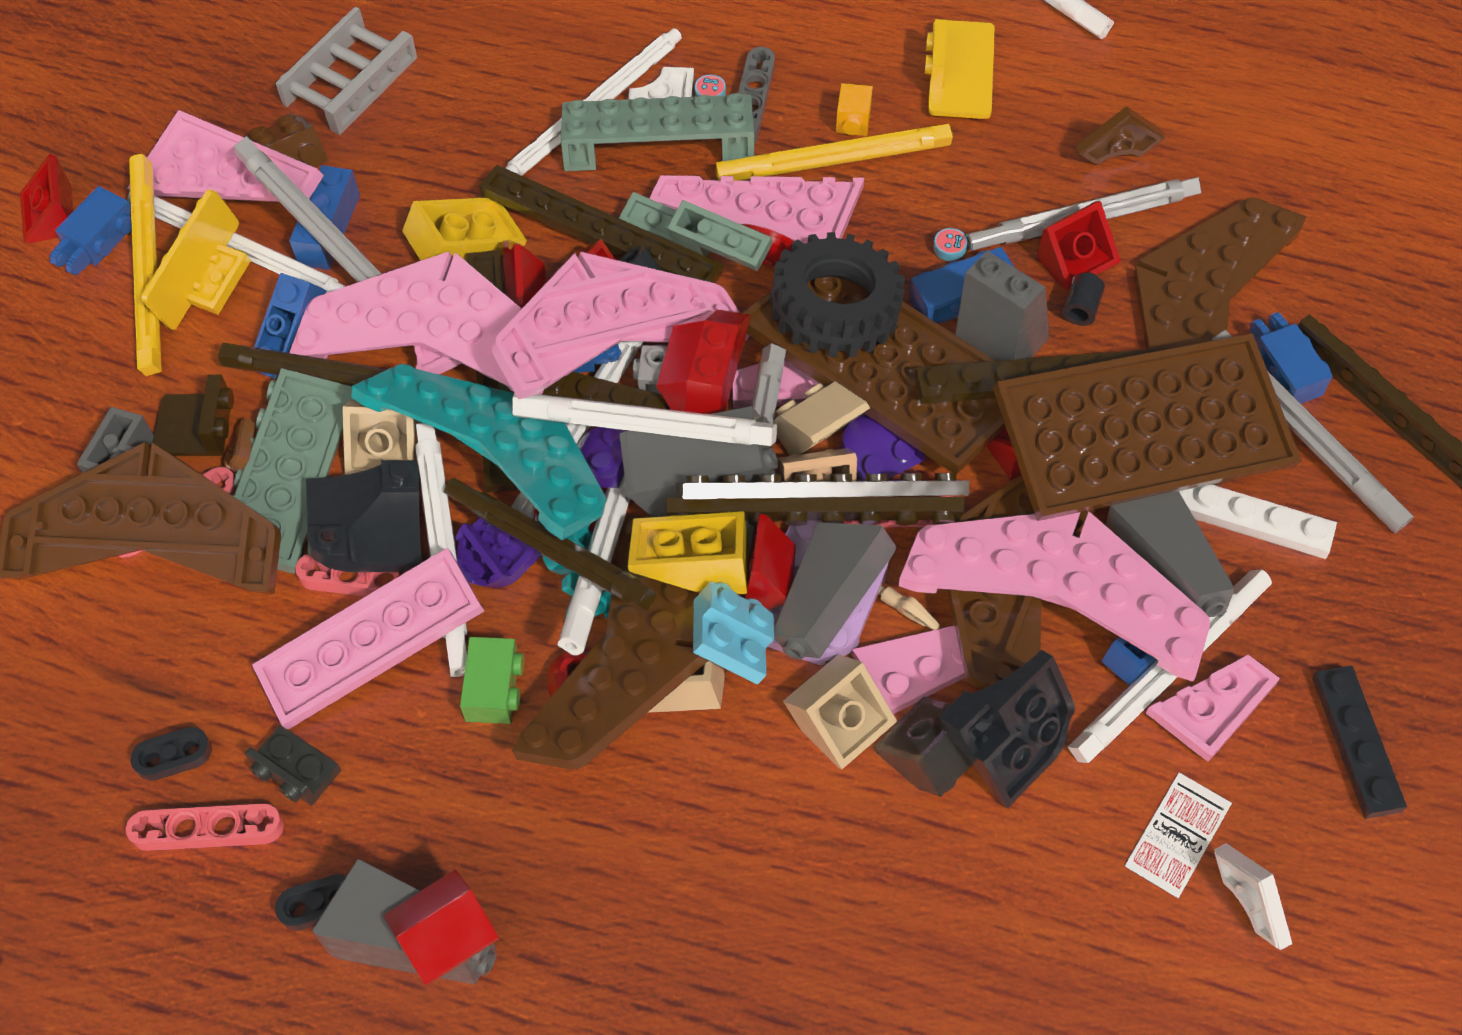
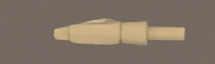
M881 586L878 593L881 596V601L896 608L900 613L924 627L927 626L932 630L939 629L940 624L915 598L901 595L891 587L884 588Z

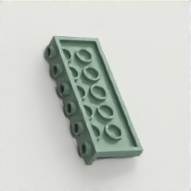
M283 368L280 370L277 381H270L266 397L269 400L266 409L261 408L256 421V428L259 430L256 438H250L252 441L250 458L245 468L242 470L238 469L234 487L237 488L236 498L279 527L281 543L277 570L295 574L296 564L301 558L307 540L306 478L328 477L343 434V406L352 399V387Z

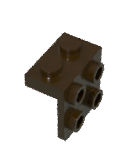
M222 374L208 375L205 394L165 395L161 400L153 443L161 446L174 456H223L225 441L229 435V417L234 405L233 390L228 388Z

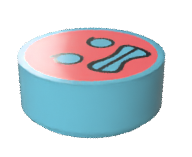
M702 76L695 83V97L700 95L724 96L726 95V84L719 76Z
M943 229L935 236L934 252L940 259L945 261L959 260L966 253L967 237L958 229Z

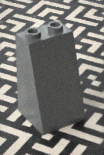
M986 251L965 273L955 335L995 361L1032 358L1049 339L1046 287L991 252Z
M752 406L710 414L769 423L768 419L765 416L761 417ZM630 430L619 434L627 496L651 517L667 516V498H676V483L686 482V475H709V482H723V475H745V482H759V475L775 474V468H778L776 454L767 445H745Z
M358 859L312 932L329 955L336 959L418 974L383 915L420 891ZM493 943L440 978L476 985L480 976H486L495 963L497 957L495 944Z

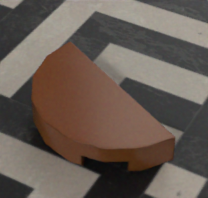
M245 417L240 421L235 430L237 436L234 449L228 447L224 458L226 468L237 472L238 469L242 470L248 463L252 446L250 438H253L256 422Z

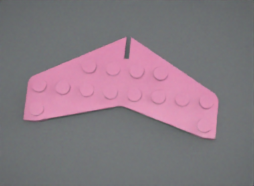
M446 252L313 298L305 309L289 353L327 359L328 355L409 345L431 348L508 386L513 391L492 353V344L497 334L516 316L521 308L457 253L453 257L450 252ZM544 390L540 391L537 394L542 395Z
M580 252L578 257L574 254L497 334L492 344V353L517 398L522 399L536 395L620 341L669 342L674 325L716 309L740 312L726 290L718 284ZM746 334L745 341L749 338L750 335Z
M1089 511L1080 538L1073 536L1080 512L1037 521L1035 514L930 525L918 532L900 576V587L925 593H936L939 588L1025 595L1040 598L1078 611L1158 659L1157 665L1174 676L1194 681L1210 628L1208 615Z

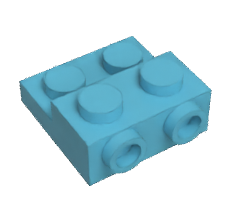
M711 581L694 599L693 653L758 685L767 675L766 648L774 640L773 613L762 606L758 600H746L731 590L729 585Z

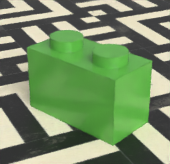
M470 637L460 703L465 722L511 724L512 710L518 711L520 704V689L515 687L516 677L522 676L524 671V654L518 652L515 639Z

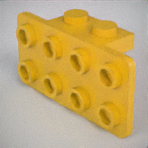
M935 19L933 32H928L926 51H932V55H926L925 74H930L928 107L930 115L977 119L990 118L992 112L995 30L992 23Z
M212 189L206 190L203 197L198 200L193 213L186 224L180 229L177 239L169 252L162 258L159 268L151 281L146 284L142 294V301L167 328L172 330L178 327L190 305L219 315L251 262L246 253L227 247L238 228L239 221L217 191Z

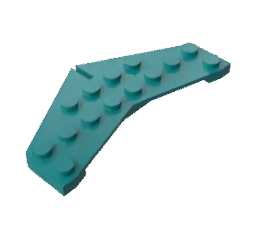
M407 364L397 365L352 386L351 398L361 405L377 412L391 409L450 433L498 465L539 511L538 520L549 532L561 540L584 528L604 514L606 496L564 422L513 416V396L515 393L415 369Z

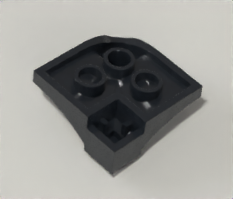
M381 460V465L353 474L326 478H306L308 554L315 561L330 569L358 573L406 572L422 563L417 460Z
M1041 650L1021 668L997 683L973 693L965 690L939 716V719L950 740L962 750L993 793L996 801L1009 808L1060 754L1067 739L1068 727L1071 717L1075 712V705L1054 657Z

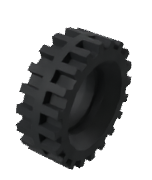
M827 232L825 239H819L816 234L808 235L807 243L804 244L798 239L792 243L791 251L784 249L781 253L780 262L777 261L775 265L770 296L771 316L773 320L780 319L778 329L781 333L784 334L790 331L793 333L791 342L799 345L804 341L810 344L809 351L817 353L819 348L829 350L828 356L837 357L838 351H847L849 357L857 356L858 348L862 347L869 353L874 351L876 340L881 344L887 342L889 333H894L905 292V289H903L905 278L904 275H898L900 266L897 261H887L889 253L884 248L877 252L872 249L873 242L868 239L862 244L854 241L855 235L847 234L846 239L836 238L835 232ZM826 277L849 280L863 287L869 296L857 303L839 304L829 302L815 295L807 286V283L815 278Z

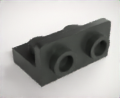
M281 725L278 726L258 751L249 747L245 752V755L252 764L249 770L266 783L272 779L281 786L278 790L295 803L301 799L310 806H313L341 772L339 764Z

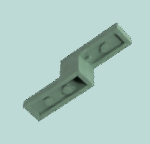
M633 192L619 217L626 222L706 257L709 256L710 252H714L756 271L759 270L773 243L770 236L685 200H682L678 209L675 210Z

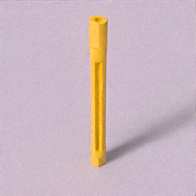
M944 124L716 162L717 180H721V176H733V181L751 179V177H767L950 146L953 136L950 125Z
M137 154L129 159L137 369L144 375L149 376L162 372L159 319L142 301L144 288L157 271L152 162L145 155Z

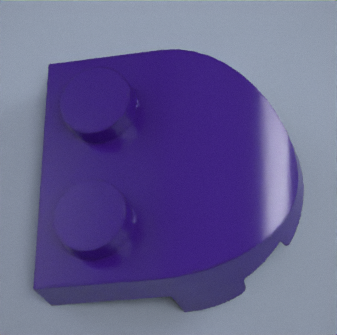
M866 414L857 417L845 427L838 449L849 448L856 453V481H865V474L886 473L887 480L926 460L920 450Z
M597 427L586 433L578 442L577 446L600 487H619L624 476L619 434L629 430Z
M480 518L473 525L464 523L455 537V540L459 542L457 563L467 581L484 587L499 588L514 583L542 555Z

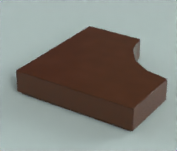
M1126 106L1075 146L1081 156L1098 165L1109 158L1119 155L1132 154L1141 157L1164 140L1165 136L1162 129Z

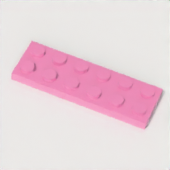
M446 548L252 664L281 725L289 730L484 612V609L453 554Z

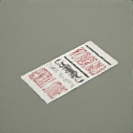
M1178 773L1125 867L1179 898L1232 803Z

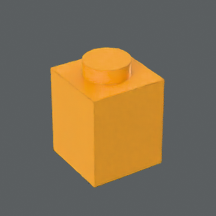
M841 83L836 133L867 136L873 86Z

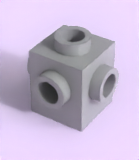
M642 345L640 359H634L633 379H638L639 389L660 394L656 384L667 350L666 345Z

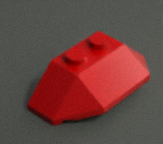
M503 240L506 296L522 309L551 276L547 277L544 262L524 246L511 240Z
M716 309L673 326L656 384L657 390L670 410L701 414H714L726 411L751 319L750 314Z

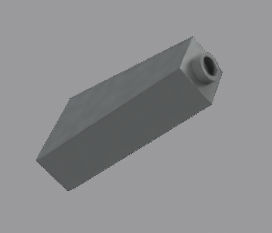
M1179 491L1110 506L1105 525L1201 608L1208 617H1215L1227 612L1235 588Z
M817 522L774 628V639L783 648L782 650L786 655L794 659H803L804 657L821 658L895 552L896 546L883 526Z

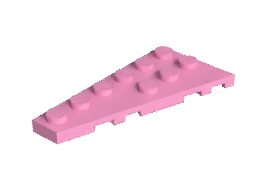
M178 110L147 157L152 162L154 196L202 198L206 190L212 189L217 191L222 199L278 201L234 154V145L244 137ZM253 142L308 198L311 197L324 176L317 168Z
M660 176L649 199L675 210L678 209L681 201L685 200L739 224H751L768 228L791 238L793 241L799 239L805 244L808 241V235L816 234L819 239H825L827 232H835L836 238L842 239L864 187V178H853V182H835V177H823L822 182L804 181L802 177H751V181H733V176H721V180H702L700 176Z

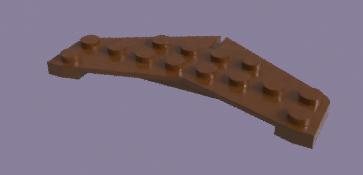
M1247 198L1138 260L1134 270V279L1146 349L1182 347L1209 342L1224 330L1227 331L1230 300L1285 246H1289L1298 237L1306 216L1258 198Z
M144 442L11 509L5 515L2 524L0 578L21 580L142 550L250 591L274 594L281 532L275 523L161 446L153 442L152 445Z
M1022 474L964 513L960 520H955V523L1035 514ZM1096 509L1088 510V511H1089L1091 514H1093V513L1096 511ZM1088 511L1080 512L1073 536L1084 525ZM947 589L966 679L971 685L979 689L993 685L1021 668L1040 651L1042 599L1025 595Z
M626 517L620 531L616 566L637 577L643 585L655 592L657 597L648 611L632 602H624L611 594L606 633L520 734L512 750L517 760L566 769H579L585 766L709 661L693 653L694 599L700 593L632 573L628 570L633 519L643 517Z

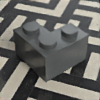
M111 407L77 465L82 473L144 442L152 445L154 435L142 415Z

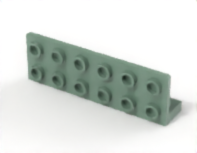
M734 93L724 96H669L652 99L639 97L628 100L604 99L602 101L574 100L562 104L561 146L564 171L596 170L595 144L722 138L723 161L754 156V125L751 95Z

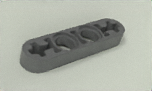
M756 47L749 51L738 94L751 95L752 105L758 107L757 110L753 111L754 144L759 137L775 70V54L766 47ZM760 61H763L762 70L757 69ZM757 81L761 82L763 86L753 89L748 84Z

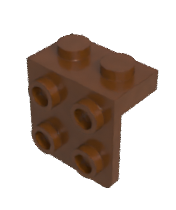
M293 113L278 118L276 120L277 124L271 127L260 126L247 133L251 141L312 167L329 161L314 126L300 115L295 116Z

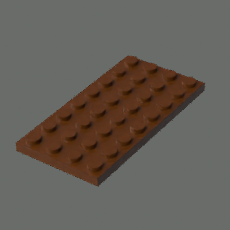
M826 277L815 278L807 283V286L815 295L829 302L839 304L857 303L869 296L863 287L849 280ZM771 291L743 312L744 314H750L751 317L747 330L748 335L765 346L772 343L786 349L785 360L819 383H822L825 387L836 381L866 401L870 409L864 412L866 415L952 473L958 474L1006 428L996 398L920 404L914 377L916 367L990 362L995 360L903 301L894 333H889L888 341L881 344L876 340L874 351L867 353L863 347L858 348L857 356L852 357L848 356L847 351H838L837 357L828 356L829 350L819 348L817 353L809 351L810 344L802 341L799 345L791 342L793 333L789 331L782 334L778 329L780 319H772V306H770Z
M1253 333L998 381L993 386L1037 521L1291 468L1302 462Z

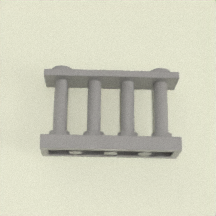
M355 6L276 82L282 104L288 107L298 96L324 110L330 130L341 135L418 58L413 36L402 31L394 40L389 41L365 29L361 11ZM357 39H360L381 50V52L374 59L369 60L348 48ZM340 58L362 71L351 80L328 67ZM320 77L343 90L335 98L329 99L312 90L309 86Z

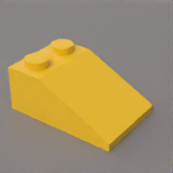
M489 198L413 201L402 231L421 261L450 252L453 257L457 253L467 262V253L500 250V254L504 255L503 240H511L522 246H525L527 242L503 204Z
M744 511L633 519L628 559L629 572L701 593L712 581L729 585L736 594H747L749 546Z

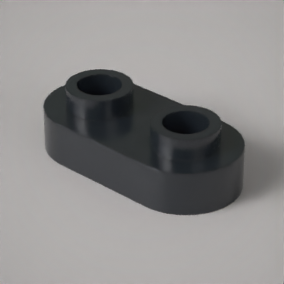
M187 727L139 743L131 754V766L141 778L149 781L159 780L203 765L211 755L212 745L202 730L195 727ZM198 747L194 754L187 755L190 748ZM160 758L156 766L149 767L152 760Z
M332 875L285 890L279 896L275 905L278 919L286 928L294 931L316 926L346 879V876ZM305 906V911L302 915L293 916L295 908Z

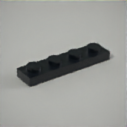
M1353 666L1315 672L1312 680L1364 818L1369 819L1402 813L1407 808V805Z

